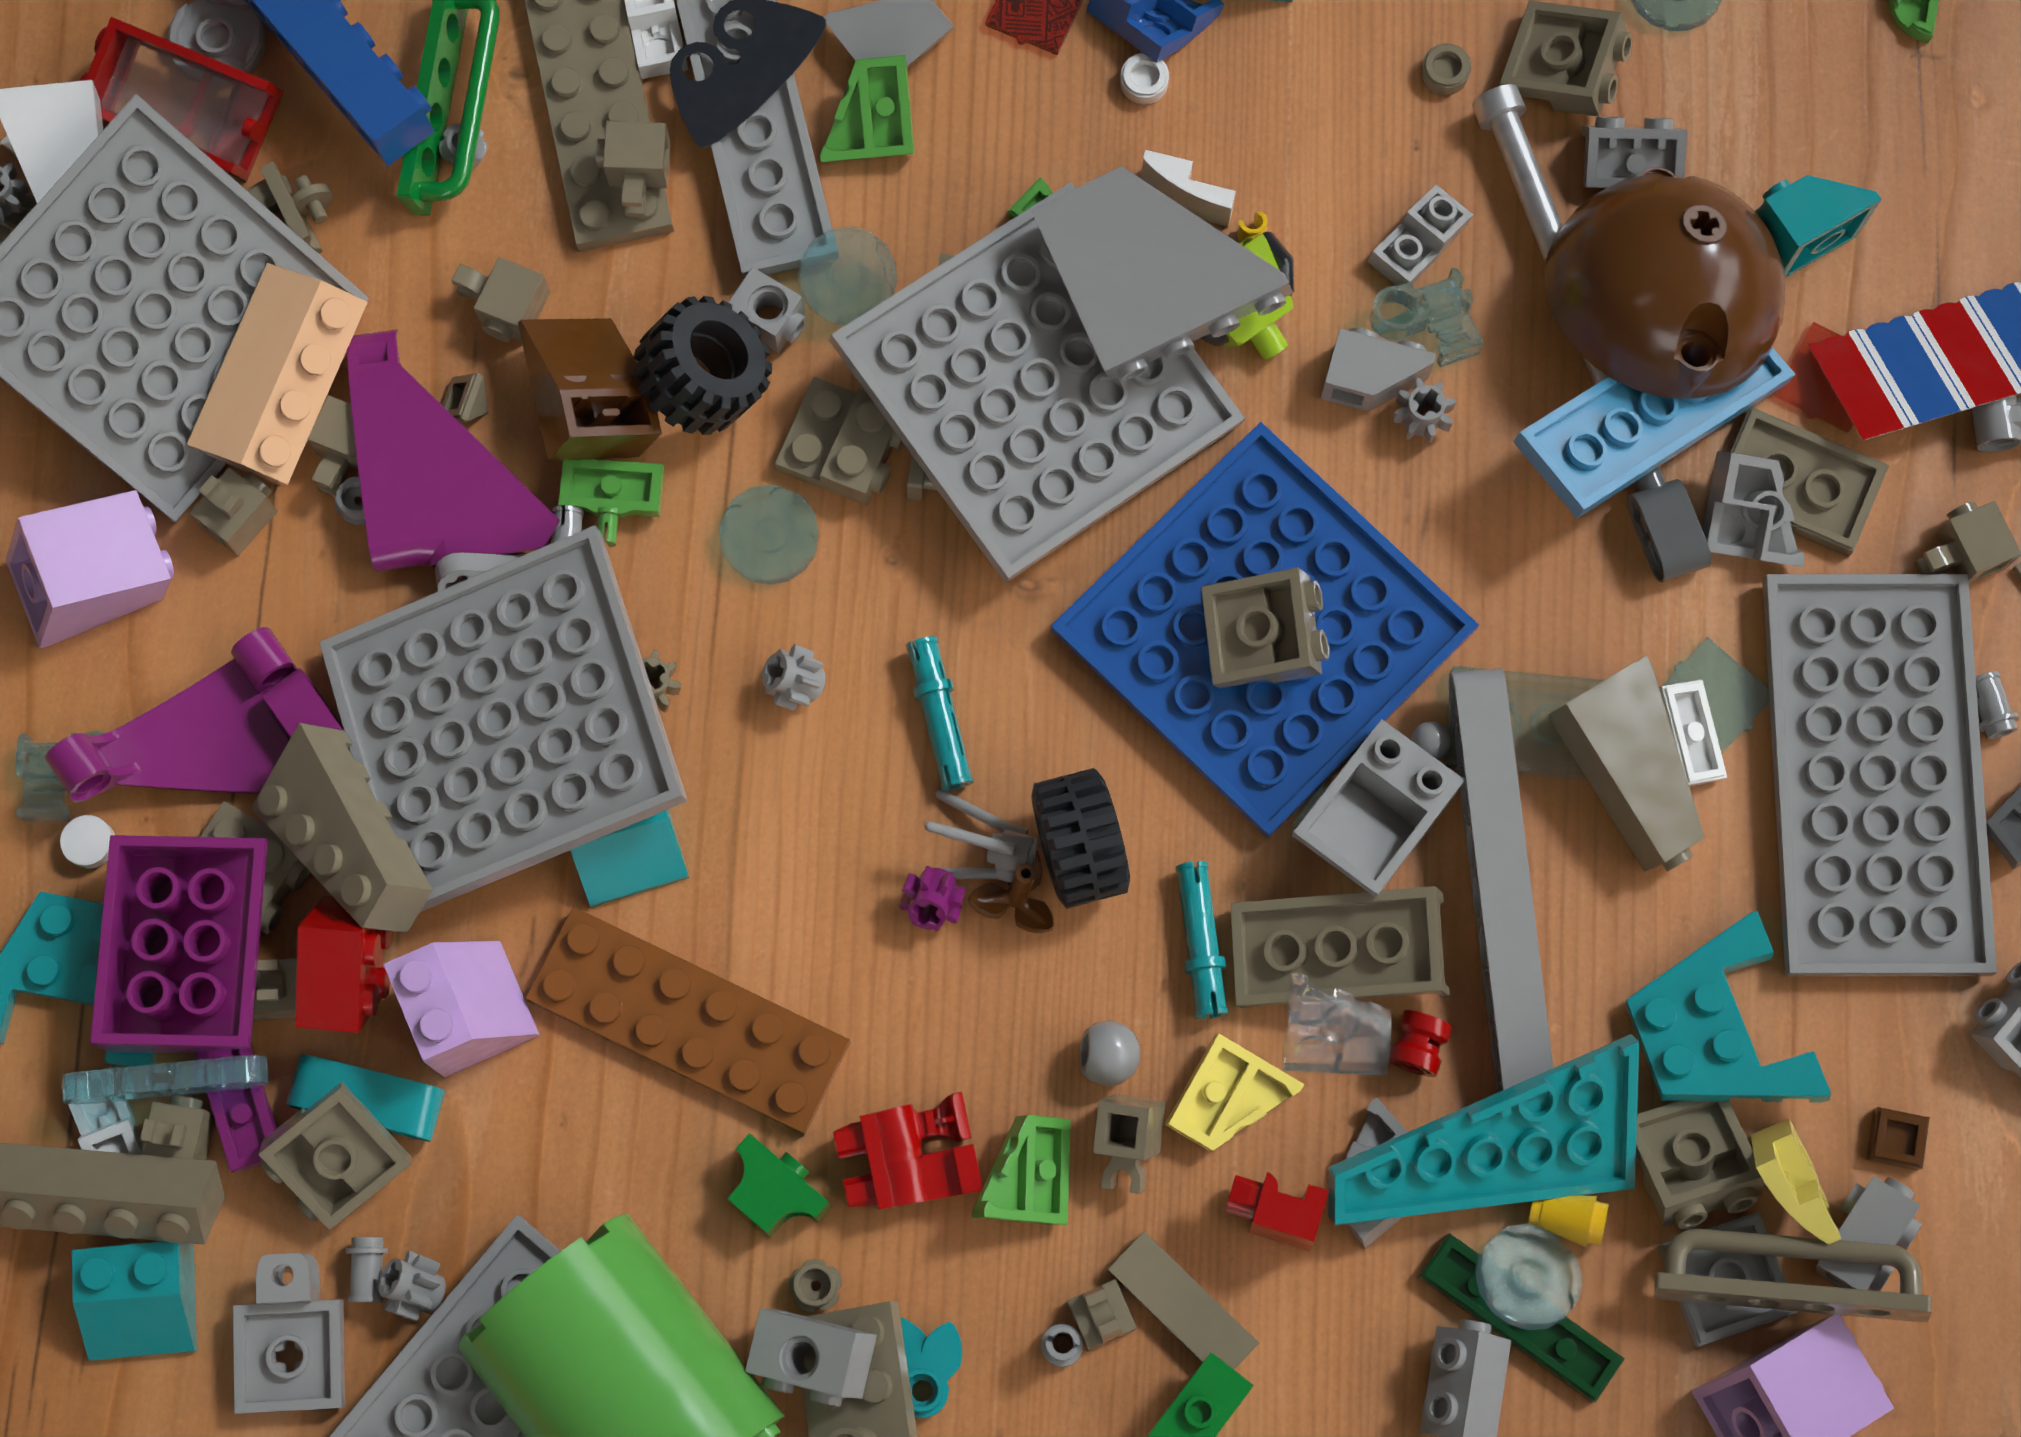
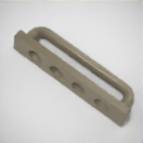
M1690 1229L1676 1235L1668 1244L1664 1258V1273H1655V1299L1912 1322H1928L1932 1313V1296L1922 1295V1274L1916 1259L1905 1249L1890 1244L1842 1240L1827 1244L1818 1238ZM1693 1250H1707L1885 1265L1898 1270L1900 1274V1293L1686 1275V1258L1689 1252Z

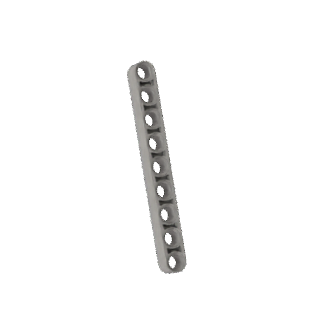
M1502 668L1451 672L1448 679L1458 775L1465 780L1460 787L1496 1093L1553 1069L1507 686Z

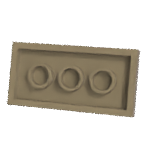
M1436 886L1383 890L1376 898L1368 892L1231 903L1236 1006L1246 1008L1437 994L1441 998L1450 997V989L1445 984L1440 916V904L1444 902L1443 893Z
M888 1301L806 1316L877 1335L862 1399L843 1398L841 1406H833L810 1400L811 1389L802 1387L809 1437H918L898 1301ZM812 1346L806 1350L804 1355V1365L808 1372L813 1369L816 1363V1353Z

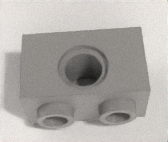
M760 1308L745 1372L764 1377L762 1387L785 1393H793L796 1385L811 1389L810 1400L833 1406H841L843 1398H863L877 1335L783 1310ZM812 1346L816 1353V1363L813 1369L808 1372L804 1365V1355L806 1350Z

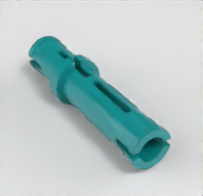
M928 636L915 639V642L910 641L906 644L917 685L913 688L915 699H920L939 771L942 791L960 789L964 787V783L969 786L974 781L967 763L951 697V692L954 691L952 679H947L938 638L936 636Z
M1198 861L1197 867H1194L1193 862L1177 865L1175 869L1178 875L1189 960L1184 962L1185 974L1191 975L1196 1011L1195 1019L1205 1020L1207 1018L1206 1015L1209 1014L1210 1019L1224 1017L1228 1015V1008H1226L1221 971L1226 968L1225 957L1219 956L1208 876L1209 866L1204 861Z

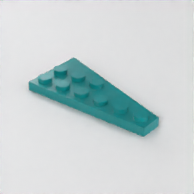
M1631 1034L1328 1167V1217L1334 1225L1635 1189L1639 1041Z

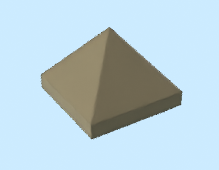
M479 373L456 376L450 381L442 406L458 422H466L488 413L484 376Z

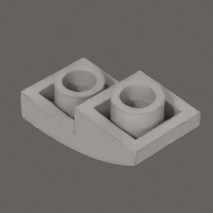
M1435 185L1406 213L1402 223L1372 251L1367 262L1405 292L1457 237L1471 220L1473 214L1438 185Z

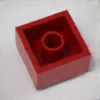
M323 896L298 926L295 1028L359 1033L369 1017L376 1015L380 1001L387 999L391 982L385 968H383L384 949L388 950L391 944L392 931L362 928L333 896Z

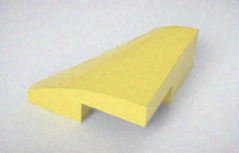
M1785 1119L1752 1134L1751 1140L1756 1169L1777 1201L1800 1225L1818 1239L1827 1244L1841 1240L1839 1230L1827 1210L1829 1204L1819 1183L1813 1163L1790 1119Z

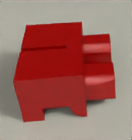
M1269 1172L1266 1173L1264 1183L1235 1175L1225 1213L1252 1221L1249 1233L1310 1251L1315 1242L1329 1190L1308 1184L1303 1199L1278 1192L1279 1185L1277 1179Z

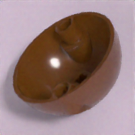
M1651 167L1644 170L1640 176L1624 179L1592 196L1578 207L1554 237L1547 253L1544 271L1546 295L1551 312L1562 333L1573 347L1594 367L1612 379L1642 392L1668 398L1693 399L1723 393L1744 383L1759 370L1770 354L1783 321L1785 276L1783 263L1773 237L1762 219L1747 203L1728 189L1707 179L1695 176L1679 178L1671 171L1661 167Z

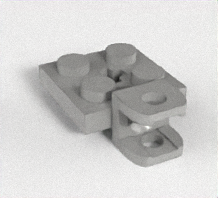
M286 1253L262 1256L256 1270V1304L233 1305L234 1414L345 1408L344 1300L320 1301V1271L317 1260L313 1255ZM290 1267L293 1271V1278L287 1285L284 1282L283 1274ZM286 1341H294L295 1348L303 1352V1360L296 1363L295 1371L286 1372L285 1363H277L276 1353L285 1350Z

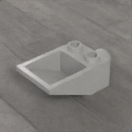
M1381 719L1294 830L1292 836L1376 898L1445 810L1465 781L1439 761L1448 754L1451 748V735L1448 729L1441 723L1427 721L1414 729L1410 740Z

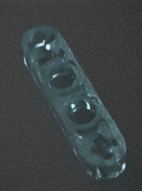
M235 1056L68 1073L62 1075L63 1103L95 1104L262 1087L269 1084L268 1060L265 1056Z

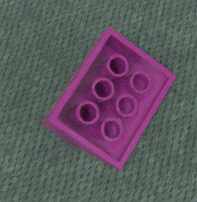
M110 835L91 1044L108 1052L177 1053L251 1048L268 845L266 838Z

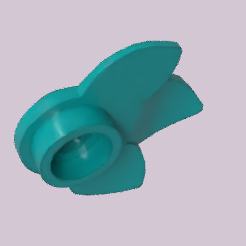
M900 1317L911 1394L913 1386L919 1381H926L933 1388L932 1396L924 1402L917 1401L912 1394L915 1417L928 1418L939 1413L948 1400L949 1386L947 1381L957 1372L962 1362L961 1339L952 1322L944 1323L926 1337L925 1333L915 1324Z

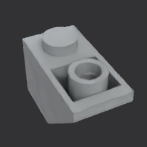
M1340 328L1320 399L1368 412L1396 397L1400 390L1407 391L1413 388L1417 378H1421L1423 382L1428 380L1436 353L1426 351L1423 345L1413 341L1402 340L1395 343L1379 339L1376 333L1368 329L1351 328L1346 330Z

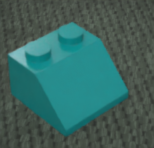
M1806 175L1792 184L1785 179L1772 186L1763 194L1764 202L1755 212L1765 223L1774 239L1783 263L1784 276L1787 278L1855 239L1882 199L1877 191Z
M669 809L570 850L591 908L689 878Z
M163 1241L72 1250L73 1306L89 1361L197 1351L194 1245Z

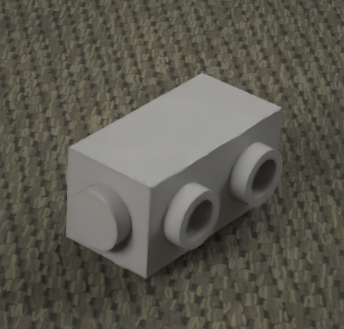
M1873 1176L1866 1188L1857 1183L1840 1209L1848 1214V1217L1839 1229L1841 1240L1890 1244L1907 1250L1922 1226L1921 1222L1914 1219L1921 1206L1912 1200L1915 1193L1904 1184L1890 1177H1887L1883 1182ZM1820 1260L1816 1266L1815 1273L1839 1288L1881 1291L1895 1268L1885 1265Z
M1460 1319L1459 1328L1437 1326L1430 1356L1431 1366L1426 1398L1422 1406L1423 1417L1420 1433L1434 1437H1497L1511 1340L1490 1334L1492 1325L1478 1321Z

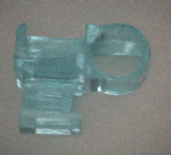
M1451 268L1448 279L1418 289H1414L1411 282L1387 287L1381 290L1374 299L1369 319L1371 327L1384 339L1392 341L1404 340L1412 334L1424 331L1427 323H1429L1427 328L1429 333L1436 332V339L1439 338L1441 342L1437 346L1439 351L1437 363L1439 367L1480 354L1484 343L1469 313L1473 303V296L1469 289L1462 290L1464 278L1457 268ZM1391 302L1402 304L1408 308L1404 313L1386 320L1381 316L1378 309L1385 303Z
M93 731V732H87V733H84V734H87V735H100V734H104V733H106V732ZM26 733L21 734L17 739L15 773L25 782L22 808H17L16 816L23 821H70V807L64 806L65 788L45 760L47 752L57 743H32L33 739ZM26 756H29V762H26Z

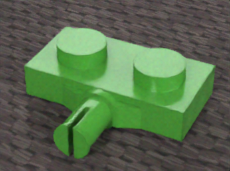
M596 459L563 460L558 505L562 507V511H565V505L581 508L585 513L597 516V529L602 533L604 542H607L608 547H615L617 544L618 518L628 516L660 518L665 473L663 464Z

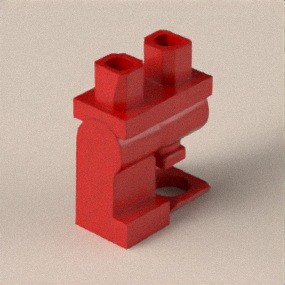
M962 1092L952 1093L947 1096L935 1109L916 1112L912 1104L861 1115L859 1116L860 1122L851 1123L833 1131L838 1159L867 1153L871 1174L843 1179L848 1207H870L877 1205L878 1210L982 1191L983 1186L974 1144L924 1155L921 1148L922 1138L941 1135L954 1141H964L972 1138Z

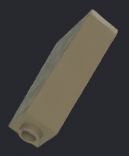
M1644 656L1548 714V717L1644 872L1661 864L1666 871H1669L1693 857L1689 847L1704 839L1705 836L1652 664L1648 657Z

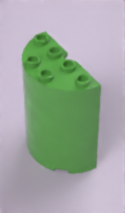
M622 1214L603 1223L586 1242L580 1237L545 1262L494 1304L479 1319L482 1324L465 1334L458 1344L459 1351L524 1437H776L781 1433L776 1423L785 1417L755 1376L745 1372V1363L629 1214Z

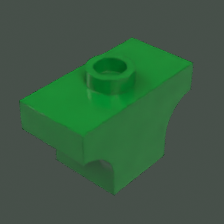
M750 1133L737 1146L736 1150L744 1162V1175L740 1184L727 1199L769 1237H772L778 1228L790 1218L805 1216L819 1222L832 1207L827 1199L803 1180L809 1171L789 1153L785 1152L779 1159Z
M1210 1352L1159 1418L1147 1437H1216L1254 1385L1214 1353Z

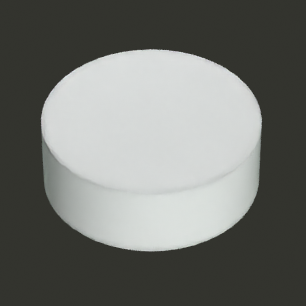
M1144 53L1133 55L1124 63L1121 70L1120 85L1124 95L1129 100L1137 104L1147 105L1157 102L1165 95L1168 88L1169 71L1163 60L1156 63Z
M79 816L71 820L63 829L60 838L61 849L65 857L75 865L86 869L97 868L108 861L110 835H115V833L106 822L96 816Z

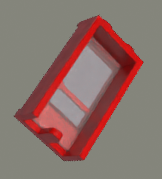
M110 17L107 27L101 29L95 40L94 51L96 54L90 69L79 80H93L100 98L102 121L110 123L133 96L137 94L225 172L248 181L284 91L259 77Z

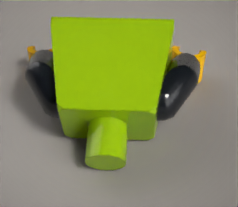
M1256 212L1254 214V224L1257 229L1247 228L1244 222L1239 220L1237 234L1239 244L1283 272L1294 293V259L1275 234L1267 231L1268 219L1266 214L1263 212ZM1292 294L1285 297V305L1269 314L1258 315V312L1255 311L1239 319L1240 326L1235 330L1220 337H1213L1210 333L1199 339L1214 346L1224 345L1227 348L1240 346L1250 339L1264 361L1268 360L1289 345L1275 324V321L1294 308L1291 298Z

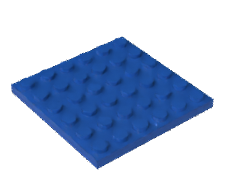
M1260 422L1051 625L1050 631L1255 828L1269 839L1358 750L1380 720L1383 719L1386 722L1478 629L1479 624L1268 427ZM1299 567L1308 574L1310 581L1316 580L1319 583L1323 597V609L1314 612L1317 630L1322 629L1325 632L1329 645V659L1321 661L1322 674L1278 683H1272L1267 679L1220 689L1214 686L1201 587Z

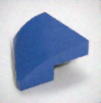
M1089 0L1086 11L1157 63L1182 48L1208 27L1221 14L1224 3L1220 0H1210L1204 5L1192 0Z

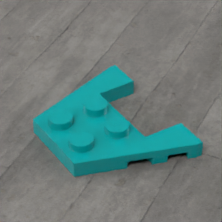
M39 892L0 953V1044L5 1043L18 992L94 1006L104 903ZM106 1051L104 1062L109 1065L155 1073L156 1054Z
M1758 911L1743 917L1626 1000L1627 1012L1661 1101L1730 1102V1098L1762 1099V1102H1783V1099H1809L1811 1103H1822L1830 1100L1831 1091L1814 1051L1766 1066L1760 1065L1725 977L1726 973L1772 960L1774 951Z

